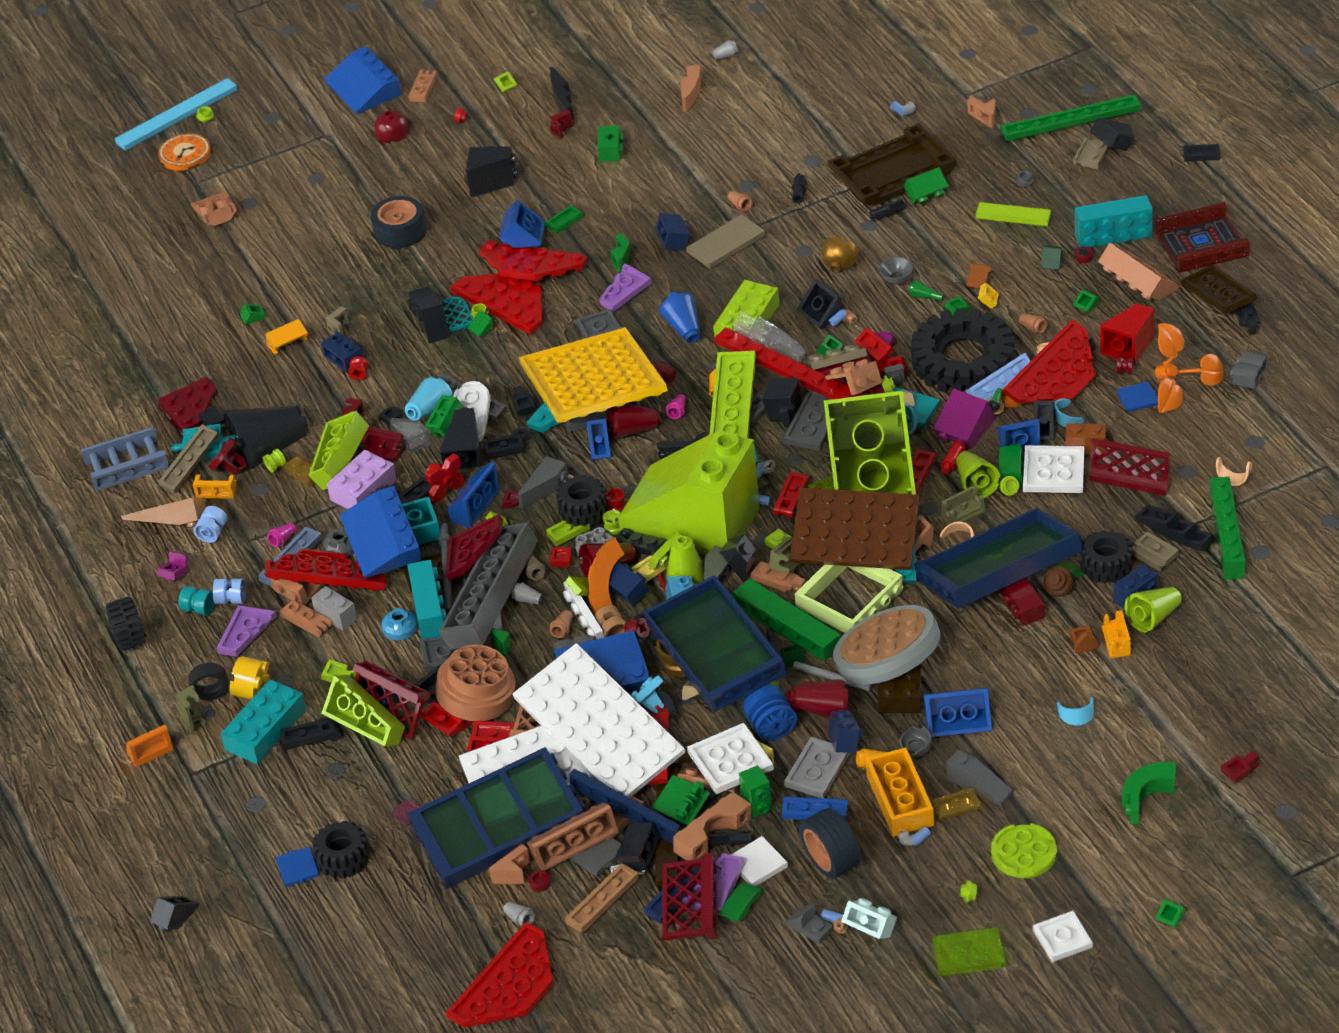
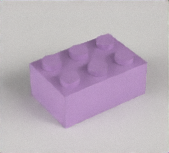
M362 451L327 483L330 500L349 509L371 495V492H375L378 487L393 485L397 481L394 464L371 452Z

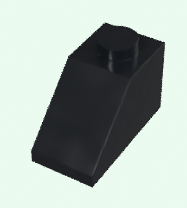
M1097 117L1090 130L1092 135L1109 147L1127 151L1134 139L1129 124Z
M1034 401V420L1039 419L1040 440H1054L1053 401Z
M745 534L729 539L719 553L743 582L746 581L755 569L756 548Z
M184 896L158 897L150 922L156 924L159 930L169 932L170 929H179L198 908L199 903Z

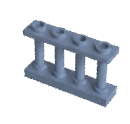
M154 427L81 449L85 465L92 464L95 472L90 473L95 491L169 468L164 450L157 452L154 444L158 442ZM147 446L150 454L138 457L136 449ZM129 452L131 460L120 463L117 455ZM110 458L113 466L102 469L99 461Z

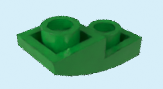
M742 882L723 905L720 916L726 917L731 921L740 922L750 913V905L761 897L762 889Z

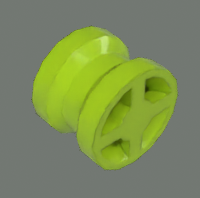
M279 449L273 450L270 455L266 454L263 456L266 467L272 473L277 471L278 467H283L287 464L284 455Z
M610 510L603 515L605 532L610 535L620 533L618 517L621 512Z

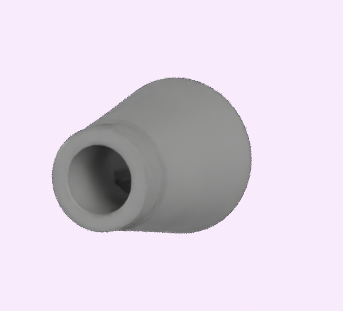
M728 40L715 50H712L715 60L732 57L738 53L734 40Z
M516 583L511 594V598L515 599L516 602L536 605L541 603L543 594L524 583Z
M511 901L507 902L503 907V912L520 928L525 922L531 925L534 922L535 914L529 907Z

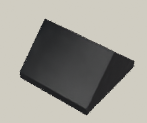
M815 278L796 310L822 329L830 324L828 320L839 310H842L841 297Z

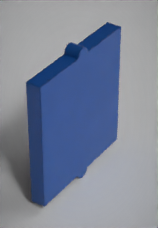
M1149 381L1117 389L1120 403H1123L1127 412L1158 405L1156 391L1152 389Z
M309 847L297 851L292 850L288 854L275 857L285 887L299 882L304 883L306 880L319 876Z

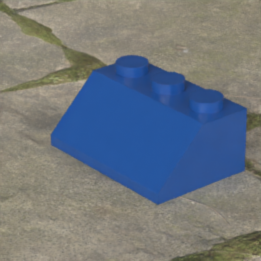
M517 199L503 216L500 232L501 240L507 245L510 244L513 248L540 246L545 221Z
M494 462L479 469L469 479L467 485L460 490L456 499L449 504L450 522L468 528L472 527L499 493L500 488Z
M988 688L923 694L927 729L931 733V737L992 730Z

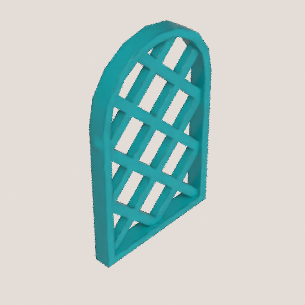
M448 297L441 301L442 305L444 303L447 304L446 307H443L444 313L446 310L451 312L449 315L445 314V317H447L446 322L450 325L448 327L449 332L467 328L470 325L473 317L468 305L462 298ZM453 305L455 307L454 309H450L449 306ZM458 307L463 308L462 311H457L456 309ZM453 313L459 314L457 317L452 316ZM461 315L467 316L465 319L460 318ZM449 318L455 319L452 323L448 322ZM457 321H462L460 325L455 324Z

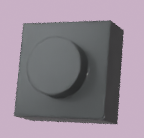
M902 364L883 368L884 376L892 378L894 385L905 383Z

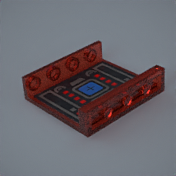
M1225 202L1156 218L1155 233L1179 273L1249 256L1250 242L1248 238H1239L1226 216Z

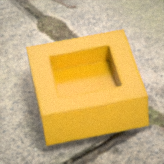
M985 282L980 286L978 299L992 309L997 305L999 293Z

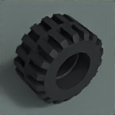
M573 476V478L566 479V482H562L560 487L557 488L556 499L559 516H561L563 521L566 520L568 524L573 523V526L594 524V521L601 520V517L607 511L604 485L600 483L599 479H594L593 476Z
M1101 530L1099 533L1096 531L1093 535H1088L1083 540L1081 545V569L1084 575L1087 574L1089 579H1094L1095 582L1114 583L1116 580H1121L1123 576L1129 574L1132 568L1131 542L1128 541L1126 536L1122 537L1121 533H1114L1111 530L1110 532Z
M128 596L106 603V613L118 648L124 651L145 644V633L133 599Z
M335 821L334 824H327L324 829L321 828L318 831L319 834H315L312 845L319 870L323 871V874L326 876L330 874L331 878L338 876L340 879L344 878V876L351 877L353 873L358 874L361 868H365L367 865L366 862L369 861L370 853L365 832L362 831L359 825L356 826L353 822L342 821V823H338V821Z

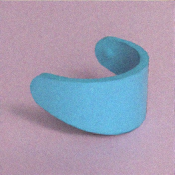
M1063 398L1055 401L1054 418L1058 424L1066 427V424L1084 423L1082 417L1067 416L1059 411L1071 404L1070 399Z
M1090 697V704L1082 708H1066L1060 702H1057L1059 716L1070 725L1076 726L1088 723L1094 716L1093 697Z

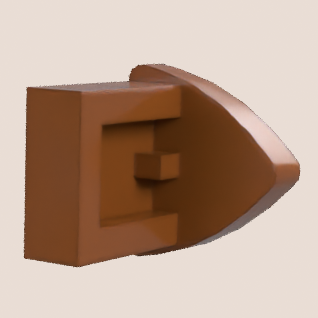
M970 264L971 270L966 286L980 290L981 285L985 282L988 283L992 269L980 264Z
M1089 625L1069 630V637L1074 645L1075 653L1087 652L1099 647Z

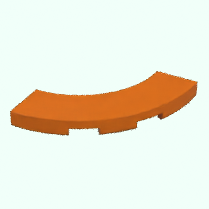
M615 537L608 540L599 549L588 573V598L594 616L602 607L613 605L609 595V577L615 563L624 555Z

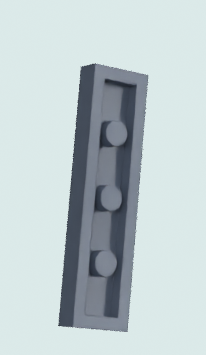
M305 527L273 561H278L280 556L289 553L296 555L298 550L313 549L322 539V534ZM264 569L258 575L259 581L271 586V580L265 577Z

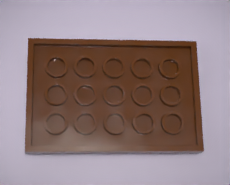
M800 488L790 562L911 570L920 500L919 495Z

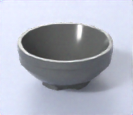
M890 257L880 264L879 272L885 281L900 285L912 276L913 265L906 258ZM895 275L901 276L899 278H892Z
M344 529L333 530L323 540V551L340 552L349 557L354 554ZM340 535H343V536H344V537H343L342 539H340V540L334 539V537H336V536H340Z

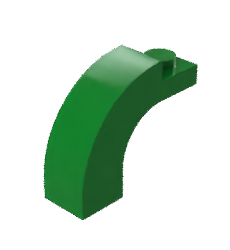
M1176 762L1148 764L1137 769L1127 778L1122 789V807H1126V815H1130V824L1139 825V806L1146 796L1159 792L1175 793Z

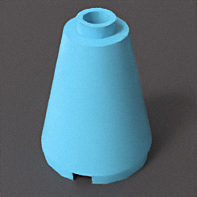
M426 378L406 404V415L414 421L429 417L441 395H453L451 388L441 378Z

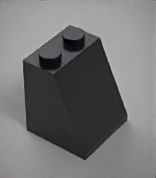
M512 146L470 147L466 166L470 197H476L514 185L515 178H518V168L514 165L516 164V154L512 152Z
M464 407L454 411L440 448L443 464L447 457L455 453L460 457L461 466L459 469L482 466L478 425L474 408Z

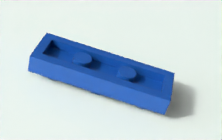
M784 797L782 819L805 820L823 809L832 808L847 822L848 799Z

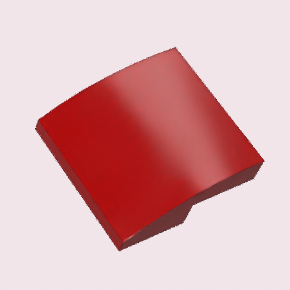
M435 701L421 713V717L449 737L461 732L474 722L453 716Z
M474 721L472 736H469L467 752L509 738L510 730L513 729L515 723Z

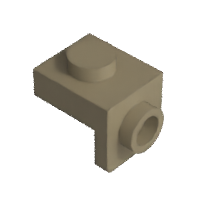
M340 306L326 317L327 329L332 335L339 332L344 336L342 327L349 323L347 309L343 306Z

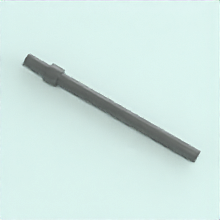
M441 523L438 538L442 555L445 613L448 614L453 606L451 580L449 581L445 576L450 534H448L447 523Z

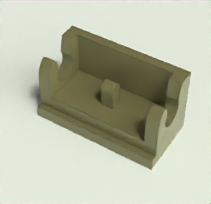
M975 486L941 501L942 518L948 524L953 522L965 523L986 512L983 495L978 497V490Z
M787 537L771 550L769 569L789 575L802 564L790 562L791 537Z
M192 685L175 694L182 723L192 735L197 734L198 732L194 725L201 723L203 727H206V722L201 716L198 703L199 696L194 686Z

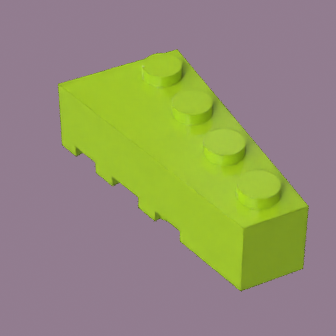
M357 411L326 422L309 473L311 479L322 490L328 489L327 483L350 463L369 427V424Z
M334 675L321 714L383 746H398L405 725L349 675Z

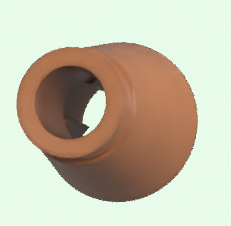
M731 191L728 194V200L739 211H748L751 208L752 200L749 195Z
M1023 313L1019 317V324L1034 334H1042L1047 328V321L1042 316Z
M564 610L551 622L550 633L554 637L563 638L568 635L573 618L572 613Z

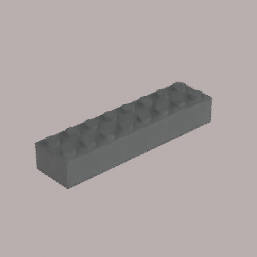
M528 522L502 526L501 534L476 561L439 630L449 650L467 645H483L538 541Z

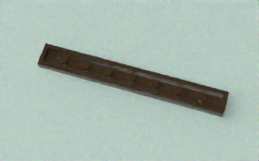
M678 763L669 765V780L673 775L678 777ZM667 783L656 784V801ZM659 813L661 816H663V817H665V818H667V819H669V820H673V821H675V822L678 824V821H676V820H674V819H672V818H670V817H668V816H666V815H664V814H662V813ZM661 837L656 847V886H663V864L678 862V854L674 852V844ZM678 869L668 871V876L672 879L678 874Z

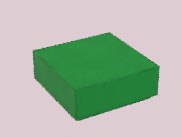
M961 296L944 302V308L950 310L953 316L956 315V308H965V313L970 311V306Z

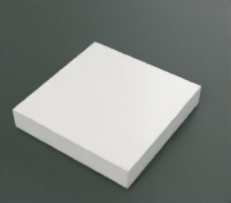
M762 836L731 854L744 858L745 863L740 876L748 884L755 887L788 867V862Z
M1074 911L1033 925L1035 935L1052 962L1093 948L1092 940Z

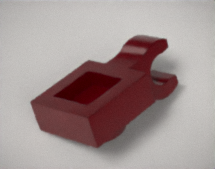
M1254 751L1248 753L1244 758H1240L1237 755L1221 765V772L1236 784L1250 775L1252 769L1259 766V762L1256 761L1259 755Z

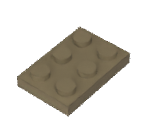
M850 344L844 346V350L831 349L827 350L825 355H819V353L809 355L808 359L803 360L804 365L815 370L865 357L867 353L866 348Z

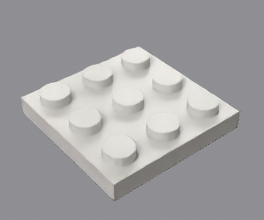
M1025 445L1023 492L1083 493L1084 446Z
M744 723L687 747L688 754L716 794L739 785V773L756 765L759 766L764 774L774 770L773 763Z

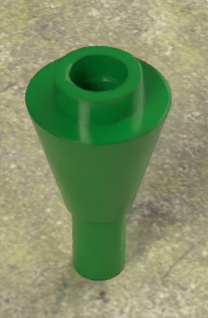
M916 280L915 283L912 282L908 291L911 293V297L932 298L938 301H942L944 295L933 291L919 280Z

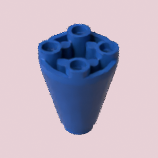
M677 291L670 293L668 298L658 308L661 316L687 343L698 341L700 339V326L696 303L692 293H678Z

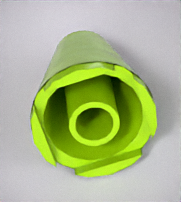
M963 451L957 456L956 464L963 489L966 490L975 486L978 490V497L983 495L986 498L993 494L999 486L1000 473L997 467L970 451Z
M688 536L674 538L666 570V580L668 576H691L693 584L700 583L704 580L705 568L691 538Z
M1174 587L1135 592L1125 600V614L1132 619L1133 623L1131 625L1138 631L1144 633L1151 631L1181 604V593Z

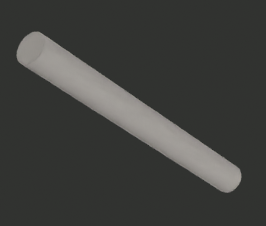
M795 661L793 669L829 680H845L841 674ZM848 681L843 683L866 691H870L872 688V684L859 685Z

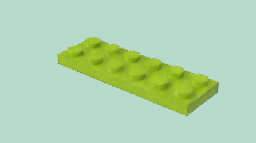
M755 351L717 353L709 435L719 431L731 432L737 436L749 438L756 363Z

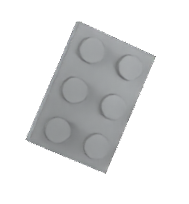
M810 737L784 781L785 787L824 798L850 753L835 752L832 743Z

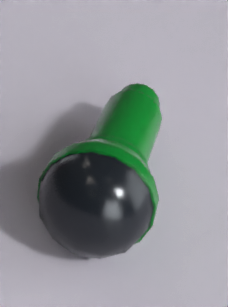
M997 388L993 398L988 401L993 412L998 411L1001 407V388Z

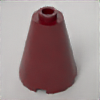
M628 403L620 407L607 408V428H611V433H608L609 438L616 439L655 429L657 424H660V413H657L656 409Z
M586 543L580 546L579 558L582 557L583 564H580L585 578H588L590 566L593 564L596 553L605 543ZM619 543L624 555L618 562L622 565L624 563L629 565L634 562L636 557L634 546H631L630 543Z
M836 679L793 686L792 690L788 692V702L794 708L830 719L831 711L847 710L848 688L843 687V683H846V681Z

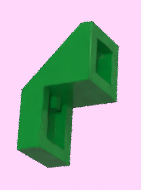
M622 233L615 235L617 248L610 250L612 265L619 273H621L625 263L628 265L631 258L630 242Z

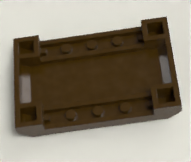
M919 123L905 128L904 135L849 158L841 155L827 161L828 167L864 204L875 206L905 193L906 190L903 185L910 178L940 167L943 176L950 174L957 165L956 159Z

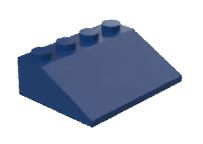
M367 46L359 48L348 55L325 78V82L356 114L401 95L399 79Z
M394 486L372 493L340 514L364 579L421 561L418 543Z
M634 630L578 644L627 693L641 690L640 687L649 678L645 660ZM573 645L555 649L556 659Z

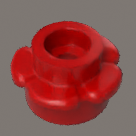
M457 108L454 121L458 122V124L465 122L467 117L465 108Z

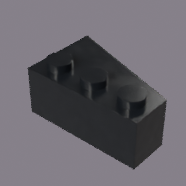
M427 286L408 292V307L416 316L428 343L449 338L450 335L442 303L431 288Z

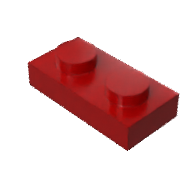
M867 327L855 339L857 345L866 348V352L881 364L894 351L889 344Z

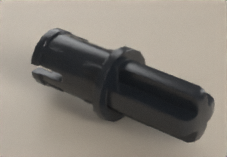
M797 173L794 177V184L791 186L793 191L792 201L794 203H801L803 201V193L806 190L804 185L805 176Z
M902 199L889 204L884 203L883 206L870 210V217L873 221L885 216L890 217L892 213L904 209L905 203Z
M728 830V833L708 835L709 846L729 845V847H732V845L751 843L750 830L737 832Z

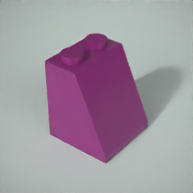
M953 389L933 429L938 439L944 442L948 440L952 442L961 441L966 447L972 449L994 422L996 416L987 400Z

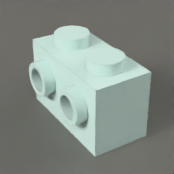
M863 898L848 901L841 922L879 939L890 938L897 919L896 916L890 914L891 910L880 906L878 908L871 906L872 902Z

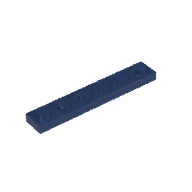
M575 768L569 774V783L572 784L576 792L598 804L603 802L609 804L613 812L633 823H653L661 838L674 844L673 837L680 831V825L675 821L661 816L658 812L650 810L638 801L626 797L621 792L613 790L603 782H599Z

